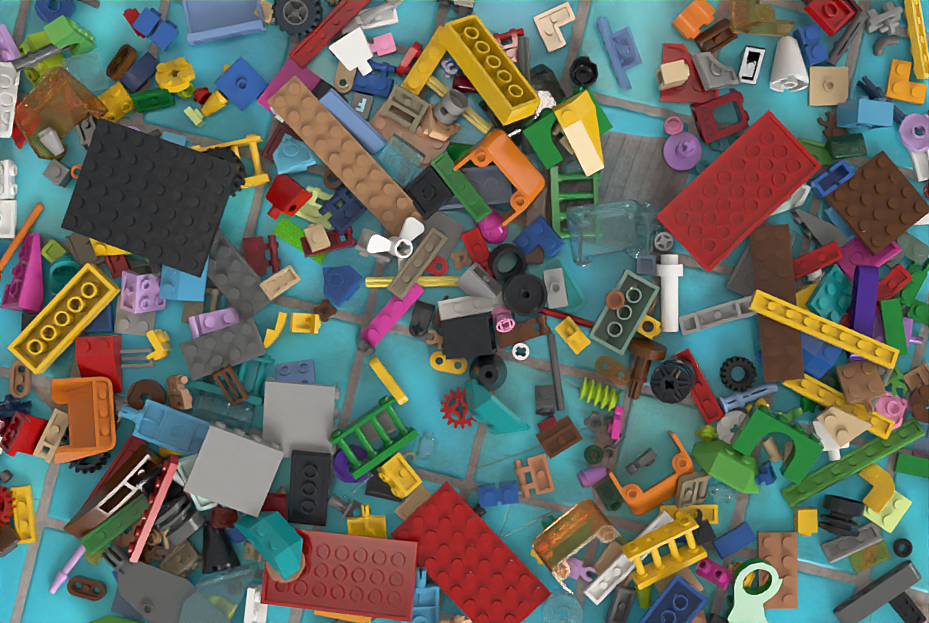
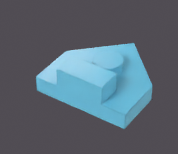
M286 133L272 155L278 175L287 172L288 175L307 170V166L316 164L311 148L305 142L296 140Z

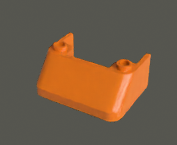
M499 128L490 131L458 158L453 166L454 171H457L470 159L479 167L487 166L493 161L518 189L510 198L512 208L502 216L503 226H506L523 212L545 186L544 176L507 133Z
M671 430L667 431L679 451L672 458V467L675 472L643 492L634 483L621 487L609 468L606 469L627 506L636 516H642L674 497L679 477L697 473L688 453L676 434Z

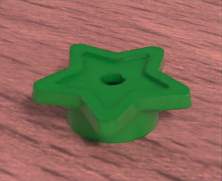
M802 395L800 399V406L803 408L802 412H815V405L817 403Z

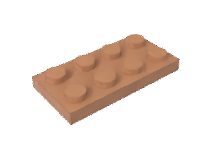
M385 101L369 124L388 143L422 169L427 168L431 165L430 162L447 149L451 141L448 139L442 141L424 134L421 121L415 133L409 131V128L390 117L382 116L380 113L386 103ZM394 105L391 106V110L413 122L415 119Z
M757 531V558L769 561L778 572V576L783 579L778 592L763 603V608L798 609L797 532ZM757 569V588L767 581L768 571Z

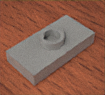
M562 268L543 271L544 283L548 293V308L568 306Z

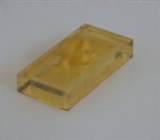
M884 540L849 555L848 559L854 572L859 573L891 559Z

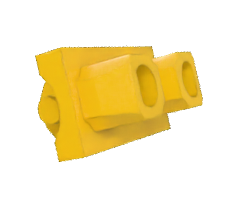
M569 316L554 328L576 355L591 343Z

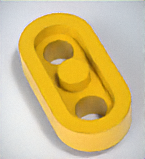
M436 351L430 357L431 366L439 371L459 375L467 369V360L465 358L446 360V355L443 356L442 351ZM437 357H441L443 359L442 364L436 363ZM457 361L462 364L459 369L454 366V363Z

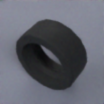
M509 243L500 244L495 247L488 258V268L497 279L504 282L511 275L524 272L527 265L523 252L515 245ZM506 253H514L517 257L516 265L508 272H500L497 268L499 259Z

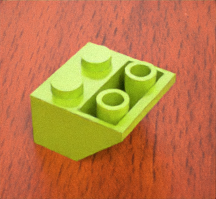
M41 31L28 35L18 50L21 56H23L28 51L32 52L52 42L46 32ZM60 52L42 60L36 66L32 65L23 70L28 80L36 87L61 72L67 61Z

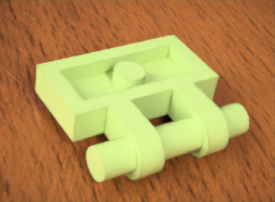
M308 185L306 190L313 196L295 215L317 225L322 223L325 229L331 230L332 225L327 220L332 214L327 212L322 216L318 212L322 206L317 204L316 201L318 198L324 201L329 200L334 194L329 195L319 187L314 188ZM340 200L335 206L341 208L343 202Z

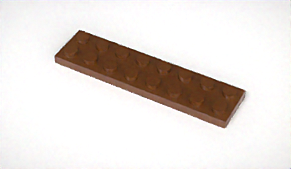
M789 224L757 227L749 234L755 290H760L797 306ZM758 313L764 382L805 379L800 331Z

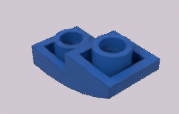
M743 522L732 531L713 541L712 544L720 558L724 559L757 539L749 524Z

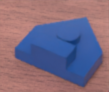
M349 265L324 267V295L340 307L345 300L348 301L360 288L359 284L364 278Z

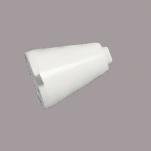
M784 36L777 42L769 82L770 89L777 92H784V89H790V92L802 90L808 86L809 77L797 39L792 36Z

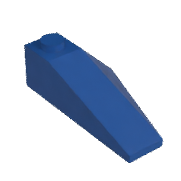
M800 331L804 373L819 380L833 366L843 349Z

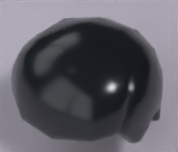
M579 56L572 62L569 69L571 81L577 86L590 87L596 82L598 77L597 64L593 63L588 56Z

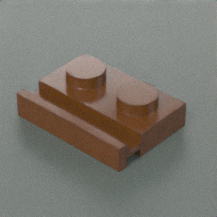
M568 415L558 420L553 426L536 434L537 439L550 459L583 439Z

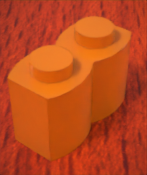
M694 0L671 25L686 41L690 37L694 40L702 32L699 28L704 24L708 26L715 19L713 15L716 10L706 0Z

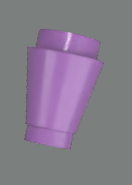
M603 465L580 470V473L577 474L582 488H589L607 476Z

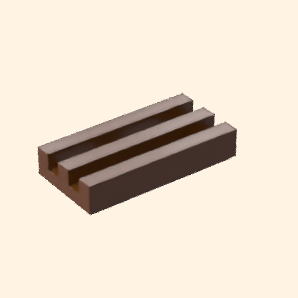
M230 364L226 365L225 368H220L219 371L213 372L214 379L231 406L249 398V394ZM226 372H229V374H230V376L232 377L233 381L235 382L236 386L238 387V389L240 390L241 394L243 395L242 397L240 396L239 392H238L237 389L235 388L234 384L232 383L231 379L229 378V376H228V374H227ZM220 375H222L226 380L230 389L237 398L236 400H234L231 396L230 392L228 391L222 379L220 378Z

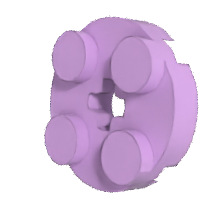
M913 113L908 115L900 124L897 132L901 143L915 153L929 149V115ZM914 129H921L923 131L921 133L922 136L916 135Z

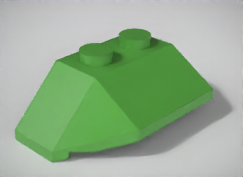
M723 440L695 442L690 457L696 460L705 472L741 493L758 494L760 492L761 483L757 485L755 476L759 475L755 458L750 455L748 457L731 447V444Z

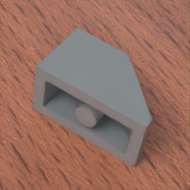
M477 262L456 282L463 292L472 297L495 298L502 291V286Z

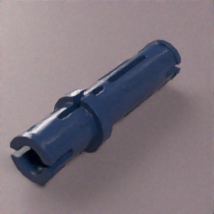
M866 75L861 79L867 85H864L860 80L857 82L856 85L868 95L870 100L884 98L886 102H891L881 92L882 89L879 86L876 87ZM894 105L893 120L898 125L902 121L896 115L902 120L907 115Z

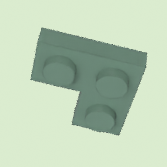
M905 231L894 240L902 249L901 252L885 262L884 265L893 269L905 255L921 266L929 257V246Z

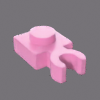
M392 33L374 37V43H369L373 55L378 53V57L397 52Z

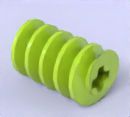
M585 376L578 394L579 400L586 397V403L593 399V406L600 402L601 409L608 405V412H610L615 407L621 390L615 394L616 389L614 387L608 391V385H604L601 388V382H597L594 386V379H590L587 383V377Z

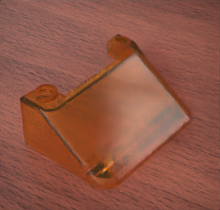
M56 66L14 110V122L38 158L61 161L68 151V146L62 139L88 112L92 116L99 118L103 117L109 110L99 98L65 68ZM50 126L53 130H56L65 149L64 152L56 157L39 141L40 138L38 136L40 132Z

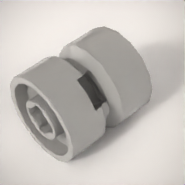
M450 89L433 108L434 116L440 123L447 126L452 125L459 115L467 109L469 105L468 99L459 90Z

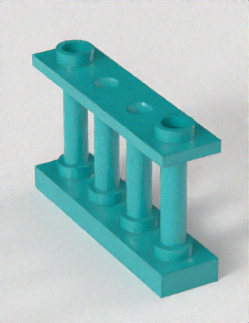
M268 354L252 359L259 361L253 389L250 390V393L247 392L249 398L244 400L245 402L260 406L264 404V396H261L260 392L267 364L272 365L275 363V360L271 359V355ZM248 361L240 363L236 375L241 383L243 382ZM192 377L188 378L186 386L225 396L216 380H213L212 383L205 381V377L194 381ZM234 382L235 388L237 389V391L239 392L240 396L242 397L243 395L241 394L240 390L238 389V387L236 386V384H235V382ZM226 386L231 396L234 399H237L232 390L230 389V387Z

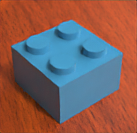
M858 96L857 99H846V102L838 104L836 127L869 131L892 127L894 103L886 102L884 98L869 100L867 96Z

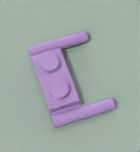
M234 307L188 317L193 339L200 337L201 334L214 332L245 320Z

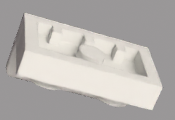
M0 161V199H15L18 189L15 183L17 166L15 161Z
M251 583L247 589L244 623H266L268 604H260L262 584Z

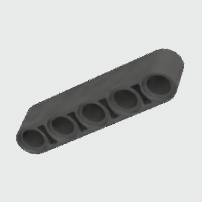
M905 560L835 607L833 614L840 623H858L916 584L922 576L911 560Z

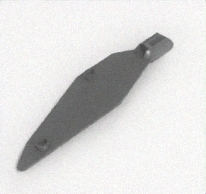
M115 542L100 555L117 572L119 594L147 621L152 623H233L188 579L141 561H137V563L129 561V555Z

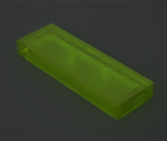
M283 217L273 233L303 253L300 238L304 237V230ZM329 252L311 256L310 258L322 264Z

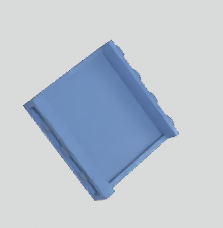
M182 0L188 35H186L187 42L192 46L267 31L260 0ZM256 8L258 9L259 17L253 14Z

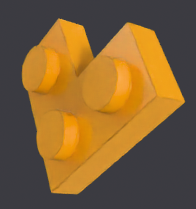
M892 59L884 95L888 99L919 105L924 104L927 85L909 81L912 62Z

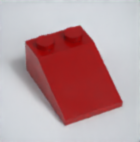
M121 335L75 337L76 359L81 378L106 377L112 382L113 393H122Z

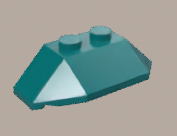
M470 379L465 382L468 411L473 414L472 417L476 421L484 423L490 433L503 434L526 431L531 428L476 379Z
M278 511L260 512L258 518L246 514L234 524L284 581L300 569L303 539Z

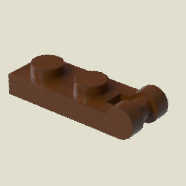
M546 314L516 323L512 330L508 332L495 330L500 349L551 333V329L546 323ZM539 323L540 330L535 331L533 324Z

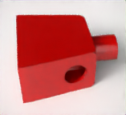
M277 173L266 194V199L273 204L267 214L274 220H277L282 212L291 217L313 195L285 173L278 175Z

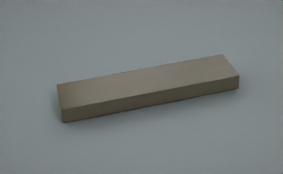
M432 227L386 289L403 300L448 238Z

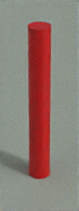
M544 307L539 312L561 320L569 316L575 324L590 329L593 325V321L549 309L548 307Z

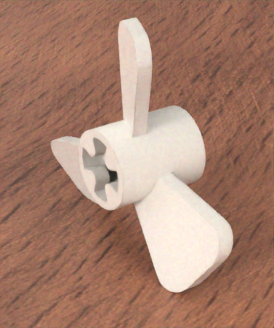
M407 217L404 220L399 237L393 236L386 239L374 234L370 236L366 250L369 253L387 251L389 254L397 256L400 271L412 253L413 246L411 241L424 232V225L413 217Z

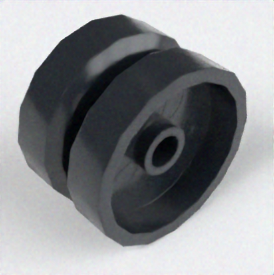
M525 272L515 273L507 278L502 286L501 295L503 303L509 310L519 316L529 317L536 315L547 303V288L543 281L533 274ZM527 291V296L525 298L522 297V293Z

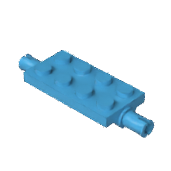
M150 399L146 400L143 409L140 410L123 404L121 410L126 412L120 411L118 416L135 422L136 427L132 434L133 436L185 456L199 453L210 424L208 421Z
M419 567L416 570L412 621H400V623L439 622V585L426 584L427 569L421 567V575Z

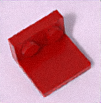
M16 411L0 441V447L7 455L13 457L17 451L33 455L49 421Z

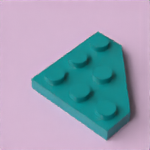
M560 254L528 272L540 278L544 283L543 271L562 268L568 306L553 309L574 313L589 304ZM527 291L522 293V297L525 298L527 296Z

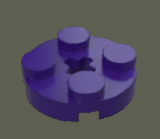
M349 444L358 460L362 461L368 457V453L364 448ZM340 448L334 455L332 460L333 471L341 481L345 483H359L369 475L370 471L355 480L348 471L351 467L347 468L349 460Z

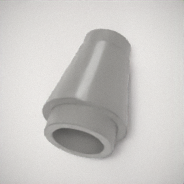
M51 126L38 134L39 141L55 157L65 151L56 130H53Z

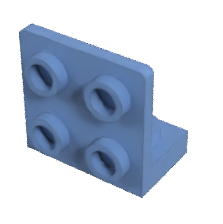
M313 359L276 364V381L315 384Z

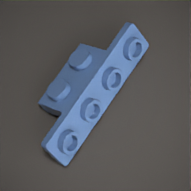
M598 17L597 29L603 35L605 50L610 54V65L618 76L616 78L617 84L623 91L630 90L632 87L626 71L643 64L630 27L612 34L606 17Z

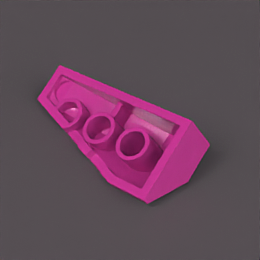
M34 232L28 233L25 236L18 254L20 261L15 268L13 267L11 272L14 274L11 284H6L1 309L39 313L43 307L44 290L39 233Z

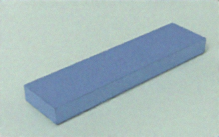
M333 88L319 99L318 102L322 103L341 125L372 155L386 145L387 141Z

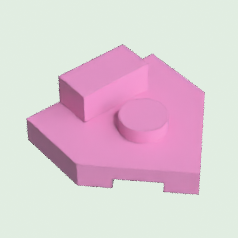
M885 390L886 395L879 398L874 410L895 422L893 430L901 426L902 416L905 408L908 406V400L898 396L894 397L891 392Z

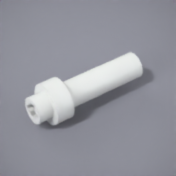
M661 254V264H656V276H661V331L677 332L678 276H683V264L678 263V254Z

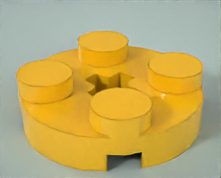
M184 57L160 63L156 67L155 79L162 90L164 88L172 93L179 92L190 86L189 82L195 79L194 69Z

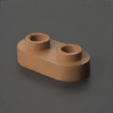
M21 360L15 361L11 365L9 391L15 398L25 397L31 390L32 371ZM21 366L25 367V372H21ZM20 384L24 387L23 391L19 390Z

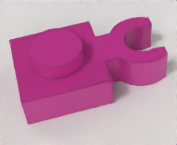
M615 405L612 421L608 422L607 433H609V437L612 439H619L623 407L620 405Z

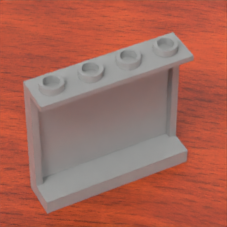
M268 377L265 381L263 441L269 444L272 441L282 445L281 448L284 449L283 458H291L292 450L331 453L332 459L333 455L336 454L337 444L332 445L327 439L331 437L330 434L338 429V426H335V419H338L339 407H336V400L340 399V389L337 388V382H334L333 385L276 381V377Z
M210 421L209 429L189 477L186 479L183 491L258 518L283 458L284 449L281 448L282 445L271 441L269 444L264 442L260 436L252 435L251 437L245 435V431L234 428L232 430L220 421L215 423Z

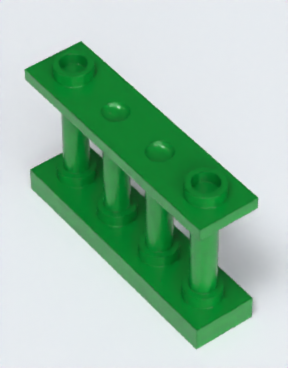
M558 166L549 168L551 227L562 240L564 238L594 237V243H599V239L603 238L602 227H599L597 181H600L601 178L600 170L586 176L585 172L562 173V171H558ZM567 180H591L592 191L562 192V190H559V183ZM572 199H592L593 210L563 211V209L560 210L559 202ZM593 218V229L564 231V229H560V221H563V219Z
M388 395L382 397L378 401L379 404L343 429L333 431L330 434L331 437L327 439L332 445L338 443L352 464L351 469L348 471L355 480L419 436L413 427H405L392 407V404L397 400L391 395L389 397ZM384 409L399 430V435L394 439L388 436L376 417ZM367 421L371 422L384 442L383 446L378 450L373 448L360 428ZM351 432L355 433L368 453V457L362 461L357 459L344 439Z

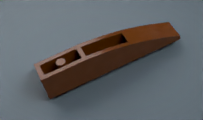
M142 444L63 529L78 539L87 534L142 494L135 481L162 464L166 459L145 444Z

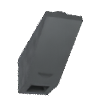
M798 208L790 211L792 213L791 218L797 225L800 224L804 229L803 233L807 239H812L816 244L815 249L836 240L839 248L848 242L837 226Z

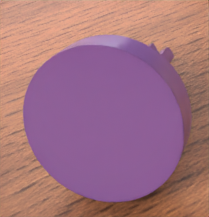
M680 132L670 136L662 148L664 162L668 167L676 171H687L693 168L699 162L702 155V147L699 140L687 132Z

